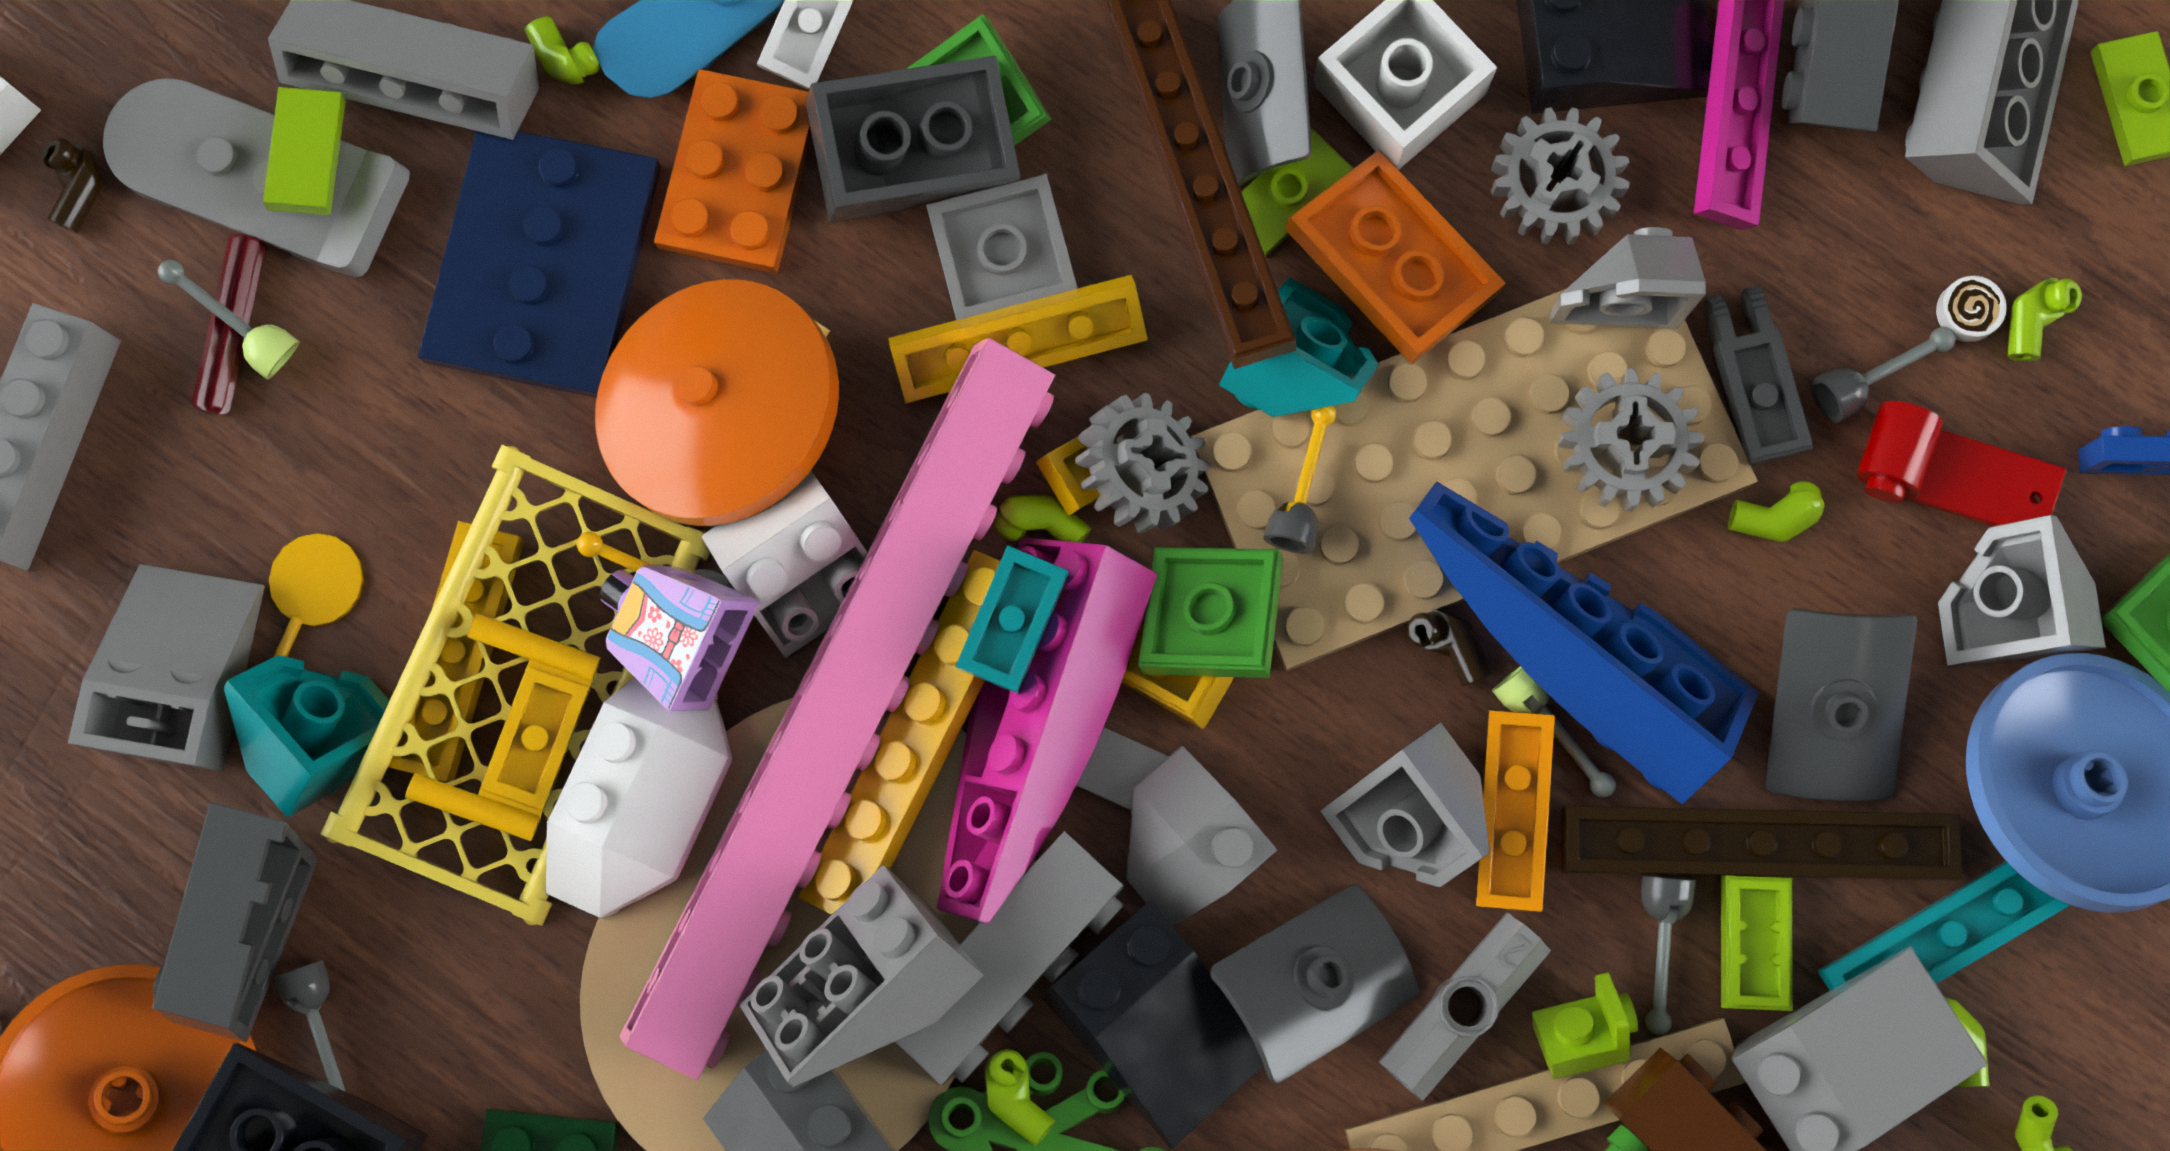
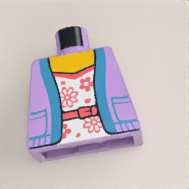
M643 565L637 570L634 577L624 570H618L605 580L600 590V600L617 612L606 637V646L610 653L669 711L709 710L760 602L753 597L675 566Z

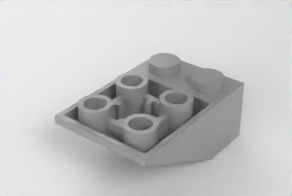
M139 564L82 680L68 744L98 751L223 772L234 725L224 686L227 680L246 671L265 586Z
M882 865L865 883L858 886L850 898L817 930L810 933L803 943L769 977L763 979L739 1006L785 1080L794 1087L935 1024L984 975L932 908L886 866Z

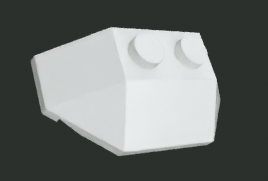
M634 677L603 703L547 821L546 894L599 918L606 919L618 913L619 909L635 903L678 880L733 761L724 722L716 701L718 699L717 694L709 710L669 711Z

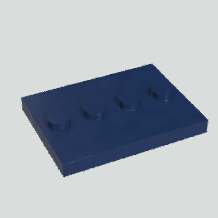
M476 131L418 358L427 364L597 398L603 372L618 344L661 170V164L658 159L517 131L513 140Z

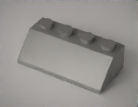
M1942 0L1940 10L1935 14L1933 20V41L1927 66L1922 70L1919 79L1920 95L1914 121L1906 134L1905 158L1934 183L2020 205L2033 204L2079 0Z

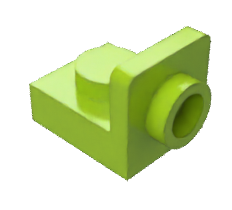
M1609 972L1595 975V996L1532 1011L1533 1029L1553 1080L1630 1061V1033L1638 1031L1637 1016L1628 993H1617Z

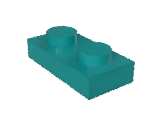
M1007 545L955 667L1018 694L1068 578V570Z

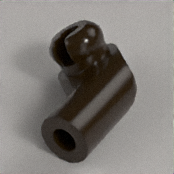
M57 138L50 141L45 147L43 161L47 167L55 169L56 176L63 190L47 219L73 233H77L99 193L101 182L90 153L79 143L72 144L65 138Z
M1434 609L1429 613H1419L1411 617L1407 625V634L1410 641L1417 647L1450 657L1462 687L1492 676L1470 622L1458 616Z

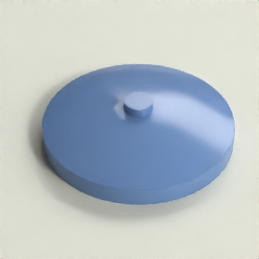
M2065 653L2041 658L2024 666L2003 680L1989 693L1978 709L1970 728L1966 748V776L1973 806L1982 827L2002 857L2022 877L2041 891L2057 900L2086 910L2123 913L2151 907L2169 899V692L2155 678L2132 665L2117 659L2089 653Z

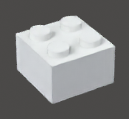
M1385 0L1318 57L1314 83L1315 88L1375 151L1380 150L1399 170L1487 94L1497 67L1433 0Z

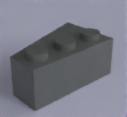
M1799 0L1792 31V45L1794 46L1793 68L1786 76L1782 93V108L1789 110L1787 124L1860 133L1877 131L1899 0Z

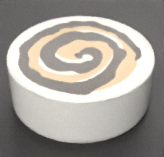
M1966 276L1956 280L1942 292L1937 302L1936 315L1940 326L1951 329L1955 334L1956 340L1976 342L1989 336L2002 324L2006 315V300L2000 288L1991 280L1981 276Z

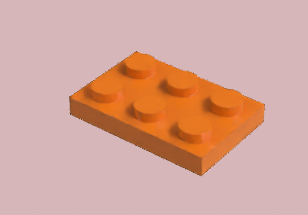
M698 69L654 239V244L658 250L778 274L812 138L806 108L808 91Z
M1380 150L1376 151L1293 214L1285 227V230L1411 365L1497 297L1506 285L1504 280Z

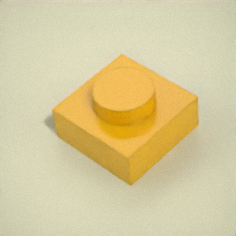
M1078 437L1036 461V464L1068 516L1101 496L1096 488L1091 490L1082 489L1080 484L1091 474L1089 468L1077 465L1075 462V457L1089 449L1078 440Z

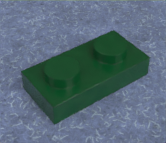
M491 1108L486 1109L480 1151H617L621 1123L619 1121Z

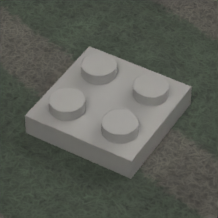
M1047 174L926 205L956 320L1078 289Z

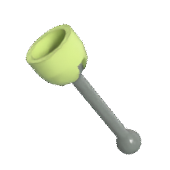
M168 259L159 265L158 276L164 283L170 285L177 284L244 337L242 345L244 358L255 371L267 380L273 377L296 351L300 341L285 329L275 325H262L253 329L184 275V268L178 261Z
M1521 666L1511 672L1492 690L1501 703L1512 712L1553 715L1546 706L1550 695ZM1555 717L1554 736L1590 779L1592 793L1600 798L1612 795L1616 788L1613 776L1598 770Z

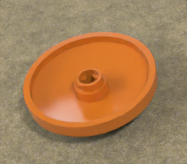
M721 279L692 285L675 292L651 307L628 329L614 349L603 372L596 399L595 426L599 449L609 472L619 486L633 499L655 514L682 524L694 526L729 524L749 518L770 508L800 484L816 464L827 445L833 430L839 402V378L833 351L816 322L790 297L767 285L747 280Z
M143 964L113 965L88 970L69 977L31 1001L10 1022L0 1036V1151H172L233 1043L242 1044L256 1051L252 1037L249 1035L247 1042L173 1023L152 1008L154 1003L153 986L161 968L158 966Z

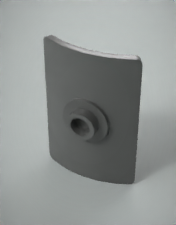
M1233 0L1217 16L1225 149L1239 187L1263 172L1308 159L1312 154L1308 97L1314 93L1315 83L1313 78L1306 73L1301 0Z
M1793 608L1788 611L1785 622L1765 783L1768 792L1793 797L1833 801L1887 799L1893 795L1918 623L1915 615L1909 613L1847 614Z
M1355 884L1334 894L1211 967V978L1223 991L1242 1019L1255 1043L1268 1078L1276 1083H1281L1416 999L1420 993L1411 964L1396 934L1374 902L1360 886Z

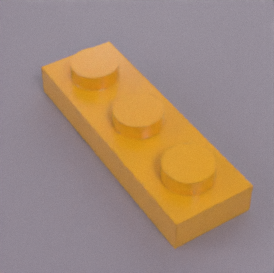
M1489 710L1483 802L1490 853L1479 860L1476 906L1538 912L1543 910L1555 715Z

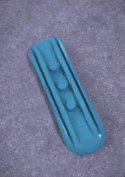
M640 0L610 19L597 33L593 52L604 74L629 95L646 99L667 96L695 80L698 69L707 70L738 43L779 12L785 0Z

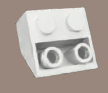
M812 471L787 496L770 508L741 521L717 525L701 536L720 569L735 590L760 602L754 616L785 658L829 629L868 553Z

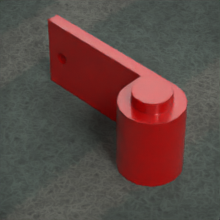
M1884 401L1879 405L1856 473L1857 478L1866 484L1865 492L1868 495L1890 503H1901L1903 499L1911 500L1992 527L2052 515L2067 468L1942 430L1943 419L1936 413L1918 405L1900 401ZM2035 495L2038 496L2040 499L2039 504L2036 498H2034Z

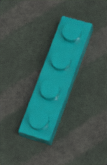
M2005 860L1817 970L1828 990L1831 991L1911 946L1937 984L2067 908L2070 904L2057 900L2035 887Z

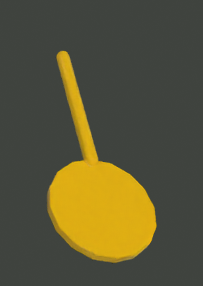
M320 533L300 536L284 546L273 561L269 576L271 598L280 612L290 618L273 657L277 655L288 657L302 624L317 627L334 623L348 614L360 598L364 582L361 561L353 548L339 538Z

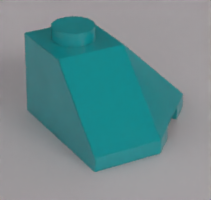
M1289 277L1280 287L1278 293L1296 339V351L1237 369L1233 368L1230 361L1219 383L1220 387L1234 394L1243 405L1256 410L1260 409L1272 417L1354 402L1379 365L1369 348L1359 347L1357 349L1348 332L1353 323L1343 307Z
M277 655L227 680L224 686L246 771L287 818L337 791L357 772L390 701L368 676L342 670L339 677L305 670L304 661Z

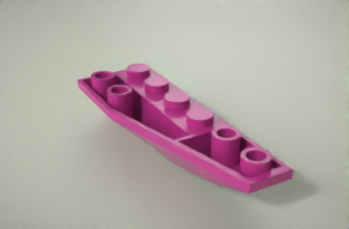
M1023 537L1020 539L1018 550L1066 569L1069 575L1018 694L985 681L971 708L937 904L938 910L989 924L1026 872L1057 822L1095 749L1118 694L1157 577V573L1107 545Z

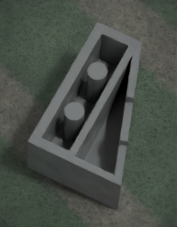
M210 802L167 957L156 976L153 986L154 1003L152 1008L171 1022L247 1042L319 859L287 822Z

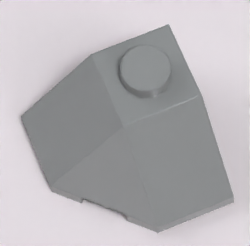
M1661 227L1641 228L1636 230L1634 235L1627 234L1561 293L1550 311V323L1678 329L1706 295V281L1692 237L1673 236V231Z
M2049 515L1988 528L1974 549L1978 554L1959 582L1952 581L1938 602L1947 666L2044 658L2056 654L2075 653L2106 647L2096 584L2057 516Z
M1441 722L1403 748L1320 811L1359 864L1383 870L1389 865L1416 873V881L1437 887L1443 886L1490 853L1480 774Z
M1182 745L1132 788L1130 813L1132 814L1125 879L1146 904L1151 900L1172 926L1228 894L1277 851L1275 846L1237 801Z

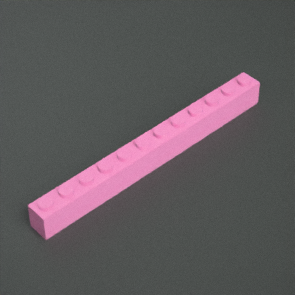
M991 338L974 344L620 1034L625 1047L697 1081L705 1065L713 1069L721 1059L730 1038V1032L724 1028L735 1006H739L758 985L761 972L755 970V967L766 945L775 948L787 929L791 918V912L785 910L787 903L796 886L804 889L815 874L821 859V853L815 851V848L826 827L834 830L842 820L851 800V795L844 791L855 769L864 771L872 761L881 737L874 732L885 710L893 713L903 700L910 684V678L904 676V673L914 653L923 655L930 646L939 627V621L934 619L933 616L943 596L951 598L957 592L968 570V564L963 562L962 559L972 539L980 541L989 530L995 518L997 507L990 504L1001 482L1008 485L1019 471L1026 451L1019 448L1027 430L1030 426L1035 429L1038 428L1051 408L1054 395L1047 391L1055 374Z

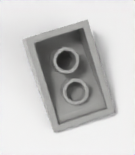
M1911 946L1738 1042L1732 1057L1735 1066L1790 1151H1857L1987 1065L1986 1059Z

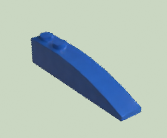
M1436 481L1409 519L1457 591L1487 630L1524 671L1574 719L1588 729L1598 743L1617 752L1641 771L1651 785L1666 791L1683 805L1732 758L1759 692L1658 612L1641 602L1632 610L1608 596L1611 584L1591 572L1583 580L1559 567L1557 552L1537 540L1535 543L1523 542L1520 544L1509 537V528L1505 521Z

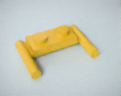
M476 613L469 628L468 638L530 659L479 793L477 795L414 773L407 788L405 798L532 841L581 716L601 657Z

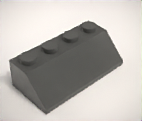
M767 1049L743 1067L703 1118L726 1151H896L835 1069L793 1087L785 1080Z

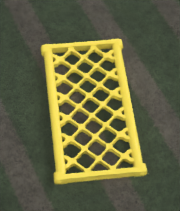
M501 445L491 466L497 471L338 813L330 812L320 834L325 836L331 843H341L349 847L353 846L510 911L513 915L524 919L528 925L543 926L553 904L547 901L549 895L546 894L547 838L542 849L530 848L519 851L513 846L509 834L501 831L508 849L506 857L482 868H475L468 860L461 842V836L466 830L481 824L471 822L460 826L453 821L450 813L442 811L447 822L445 832L423 842L415 843L410 840L400 815L401 809L405 805L415 801L408 798L397 800L393 797L389 787L381 781L393 755L407 756L410 754L419 755L422 758L429 778L437 780L428 758L429 749L433 745L451 738L461 737L466 741L474 761V770L470 774L446 784L456 786L471 779L483 782L488 766L480 762L472 741V733L476 729L498 720L506 721L511 706L507 703L499 683V675L503 670L527 662L530 659L519 657L500 665L494 664L490 660L485 644L477 641L485 661V667L480 673L459 681H451L444 669L436 664L448 637L461 638L468 636L474 616L470 609L464 605V602L475 579L487 580L496 577L502 579L512 602V608L507 614L494 618L495 620L501 622L511 619L517 620L523 630L529 631L525 621L529 612L552 603H558L564 608L572 629L571 636L560 643L575 645L585 652V642L588 638L610 630L614 619L609 624L587 632L580 631L576 627L568 602L576 594L595 587H602L611 573H607L603 569L599 557L596 555L593 559L598 570V576L594 581L571 590L561 587L552 565V559L558 553L577 547L578 539L554 548L546 546L536 524V517L540 512L561 504L571 505L581 526V535L585 532H593L587 528L578 504L581 498L624 516L621 523L594 533L603 537L620 530L630 531L638 547L641 560L651 565L675 566L692 572L696 570L700 559L707 561L710 550L701 537L707 531L696 530L668 520L654 512L533 460L514 446ZM525 472L564 489L565 493L560 498L534 506L527 501L524 493L518 489V485ZM512 498L516 499V508L512 511H507ZM526 520L531 524L539 544L538 552L531 557L512 564L504 563L497 551L491 546L501 522ZM642 523L680 540L674 556L662 555L655 558L648 556L637 532L639 524ZM488 556L490 559L489 566L485 569H480L485 557ZM537 561L545 563L555 585V593L550 598L529 606L520 605L509 581L510 573L515 569ZM629 568L624 569L629 574L635 573V571ZM461 614L463 617L462 624L457 628H453L458 615ZM623 667L622 672L610 671L604 674L596 672L590 687L595 689L598 697L604 703L632 680L634 676L625 667ZM431 673H433L436 678L435 683L430 687H425ZM489 678L492 680L500 699L501 711L495 716L469 724L463 719L455 698L456 690L473 681ZM612 681H617L610 696L607 693V685ZM446 695L458 721L457 728L453 732L426 741L421 738L416 727L409 723L421 696ZM590 730L574 732L568 749L575 760H577L581 752L580 745L587 739ZM404 732H406L408 741L404 746L399 747L398 744ZM556 789L551 792L545 811H543L548 819L554 809V803L558 800L563 789ZM376 792H378L380 802L376 806H370ZM384 813L393 816L403 841L401 849L399 850L358 833L365 816H378ZM450 839L455 843L464 866L463 873L459 875L418 858V851L440 840ZM532 858H537L532 871L529 872L527 862ZM504 864H510L516 869L519 877L526 884L520 898L517 899L479 883L478 877L486 871Z

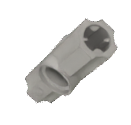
M1505 913L1454 974L1437 987L1430 1002L1378 1063L1406 1089L1423 1101L1475 1039L1493 1026L1498 1012L1550 953L1551 949L1524 923L1514 918L1511 914ZM1467 987L1478 996L1481 1006L1476 1020L1471 1024L1462 1026L1456 1023L1450 1016L1448 1003L1453 992L1458 988Z

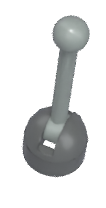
M1939 327L1930 334L1929 340L1862 375L1856 369L1844 366L1831 369L1813 379L1811 385L1817 406L1832 422L1839 423L1849 418L1865 406L1868 400L1870 384L1933 351H1949L1955 344V334L1949 328Z
M1642 875V905L1647 913L1659 923L1653 1010L1647 1014L1645 1025L1652 1034L1663 1035L1672 1026L1671 1016L1666 1012L1672 924L1682 920L1691 911L1695 896L1696 880Z
M324 960L273 977L272 981L277 996L283 1005L294 1013L306 1014L329 1084L346 1092L319 1013V1009L327 1001L330 992V978Z

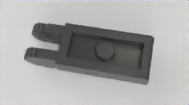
M1759 286L1745 288L1741 292V307L1745 315L1747 328L1751 333L1749 335L1736 337L1729 309L1723 300V296L1715 295L1704 298L1705 301H1703L1710 339L1715 344L1712 350L1735 431L1751 466L1806 454L1813 449L1812 439L1779 328H1774L1764 292H1762Z

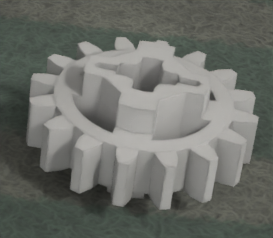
M1552 107L1545 108L1540 118V125L1538 126L1527 115L1523 117L1517 127L1519 136L1508 132L1505 134L1500 144V148L1505 154L1496 155L1491 166L1492 172L1502 176L1494 181L1491 188L1492 196L1508 197L1500 215L1504 219L1518 214L1522 218L1518 233L1522 236L1528 233L1533 226L1540 228L1541 242L1546 245L1549 244L1555 232H1562L1568 245L1575 244L1580 234V227H1583L1592 237L1597 235L1603 226L1601 217L1613 220L1621 207L1615 198H1622L1630 184L1629 181L1617 177L1627 168L1630 163L1627 156H1613L1611 153L1620 140L1619 136L1613 134L1602 139L1597 134L1602 119L1597 116L1587 126L1579 124L1577 108H1571L1565 120H1557ZM1547 141H1564V142H1559V143L1550 144V143H1548ZM1589 156L1596 164L1599 175L1592 171ZM1571 161L1572 165L1567 173L1569 176L1563 179L1561 184L1557 182L1552 191H1547L1552 180L1551 176L1556 174L1559 169L1562 170L1567 162ZM1520 176L1529 182L1531 198L1525 192ZM1565 208L1573 210V212L1566 213L1553 212L1554 210Z
M1628 368L1623 374L1620 384L1617 385L1614 378L1608 372L1604 373L1596 381L1598 394L1584 386L1575 396L1577 403L1582 409L1568 407L1561 420L1574 428V430L1562 433L1557 439L1558 446L1565 449H1573L1574 453L1562 465L1564 472L1580 469L1584 477L1580 481L1577 490L1583 493L1595 485L1601 489L1599 505L1606 507L1616 495L1622 496L1625 511H1633L1638 506L1641 495L1645 497L1652 508L1658 506L1665 500L1663 487L1676 494L1687 484L1678 471L1691 473L1699 465L1700 460L1687 452L1689 449L1698 447L1704 441V434L1688 431L1687 425L1699 414L1697 408H1688L1681 411L1676 403L1680 400L1684 390L1681 387H1677L1667 395L1660 391L1661 374L1655 372L1646 384L1638 383L1635 368ZM1615 402L1611 422L1599 421L1597 425H1590L1594 414L1599 409ZM1647 406L1650 407L1651 409H1653L1656 413H1658V415L1663 419L1664 422H1661V421L1647 408ZM1626 427L1630 429L1631 439L1642 441V445L1635 452L1630 451L1629 441L1618 439V436ZM1663 455H1670L1661 472L1646 478L1645 473L1649 470V458H1661ZM1595 458H1600L1613 471V474L1606 471Z
M1143 393L1133 401L1127 395H1123L1093 414L1089 418L1092 425L1082 431L1078 437V440L1089 449L1075 457L1076 464L1089 468L1091 476L1080 483L1082 489L1091 490L1096 488L1101 495L1097 499L1094 508L1099 512L1111 506L1116 510L1114 525L1121 527L1134 519L1137 533L1142 534L1155 526L1160 532L1164 531L1198 509L1195 500L1206 494L1209 488L1197 477L1205 473L1206 470L1211 469L1210 462L1199 459L1196 455V450L1205 444L1204 439L1201 437L1190 439L1186 433L1192 422L1191 418L1186 416L1178 421L1174 420L1171 417L1172 402L1168 400L1154 409L1150 394ZM1124 427V434L1117 438V444L1113 443L1118 430ZM1171 489L1168 497L1163 500V494Z

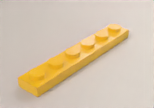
M973 550L967 562V573L957 592L949 598L938 620L939 627L926 652L920 655L909 677L910 684L898 708L890 714L880 734L881 740L878 749L868 767L861 772L850 793L851 800L838 826L831 831L821 851V859L816 872L809 884L801 890L798 896L799 899L832 915L850 898L854 890L865 883L882 865L886 866L889 870L891 869L985 682L983 679L957 669L955 665L999 566V560Z

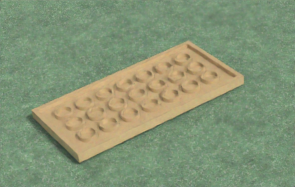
M1564 289L1449 334L1412 365L1402 354L1378 362L1379 365L1354 402L1333 405L1336 409V419L1326 428L1306 502L1314 511L1319 521L1315 548L1309 554L1293 553L1276 548L1264 540V534L1268 519L1273 511L1282 503L1294 501L1314 427L1311 410L1272 417L1259 409L1192 435L1191 438L1201 437L1205 441V444L1196 450L1197 458L1210 462L1211 469L1206 470L1203 474L1234 549H1279L1284 558L1274 645L1285 672L1405 625L1416 614L1429 613L1433 611L1432 609L1443 610L1465 601L1445 575L1409 519L1436 481L1505 521L1509 528V537L1520 544L1523 542L1535 543L1537 540L1557 552V563L1599 548L1756 484L1758 480L1751 465L1748 463L1745 451L1686 321L1684 320L1678 329L1550 323V311L1561 293L1566 290ZM1628 368H1635L1638 383L1646 384L1655 372L1661 374L1659 390L1666 395L1671 390L1681 387L1684 392L1676 403L1679 409L1682 411L1688 408H1697L1699 413L1687 425L1688 431L1704 434V441L1698 447L1687 450L1688 453L1693 454L1700 460L1698 467L1691 473L1678 471L1687 484L1676 494L1663 487L1665 500L1653 508L1646 501L1645 497L1641 495L1639 504L1633 511H1625L1622 496L1617 495L1606 507L1599 505L1601 489L1595 485L1589 490L1580 493L1577 487L1584 474L1580 469L1564 472L1562 467L1565 461L1574 454L1573 449H1565L1557 445V439L1562 433L1574 430V428L1568 426L1561 419L1568 407L1582 409L1575 399L1577 393L1586 386L1598 394L1596 381L1602 374L1607 372L1618 385ZM1615 402L1599 409L1594 414L1590 425H1597L1599 421L1611 422ZM1647 406V408H1648L1661 422H1664L1663 419L1658 415V413H1656L1653 409H1651L1650 407ZM1627 427L1618 436V439L1629 441L1630 451L1635 452L1642 445V441L1631 439L1630 429H1627ZM1663 455L1661 458H1649V470L1645 473L1646 478L1661 472L1670 455ZM1595 458L1606 471L1613 474V471L1600 458Z

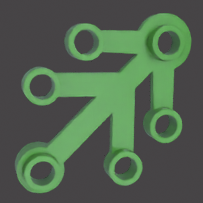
M1037 1052L1031 1055L1026 1061L1030 1096L1032 1094L1039 1096L1052 1094L1058 1089L1062 1080L1063 1068L1060 1060L1049 1052ZM1038 1064H1047L1054 1070L1055 1078L1050 1083L1039 1084L1030 1075L1032 1068ZM1104 1070L1097 1071L1090 1077L1087 1088L1045 1111L1056 1121L1045 1138L1035 1147L992 1113L987 1104L986 1091L980 1093L969 1087H954L941 1093L933 1102L928 1118L929 1130L937 1145L945 1151H993L990 1144L1015 1151H1120L1063 1135L1062 1133L1097 1113L1108 1114L1116 1111L1121 1107L1125 1095ZM1103 1081L1114 1084L1118 1091L1117 1098L1111 1102L1100 1101L1094 1094L1093 1089L1095 1085ZM956 1109H967L973 1114L974 1122L969 1128L958 1130L950 1124L949 1116ZM1146 1147V1148H1143V1149H1141V1150H1139V1151H1166V1150L1161 1149V1148H1158V1147Z

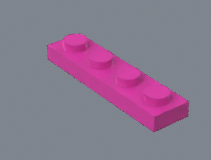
M1719 0L1694 214L1739 230L1759 226L1785 0Z

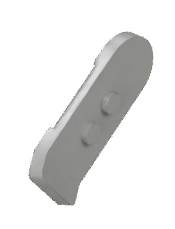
M169 78L148 81L133 88L113 107L106 121L103 133L104 154L113 174L133 192L165 207H173L240 234L253 236L261 242L289 252L292 256L355 278L363 276L369 269L409 181L410 171L392 157L368 151L341 140L331 216L267 211L263 204V195L274 114L193 83Z

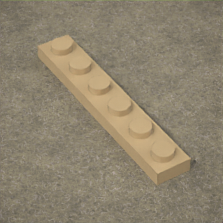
M1717 1018L1630 1044V1061L1554 1080L1548 1068L1348 1127L1344 1130L1350 1149L1518 1151L1619 1121L1604 1102L1660 1047L1678 1061L1686 1054H1689L1717 1082L1708 1091L1709 1093L1746 1082L1732 1061L1735 1049L1725 1018Z

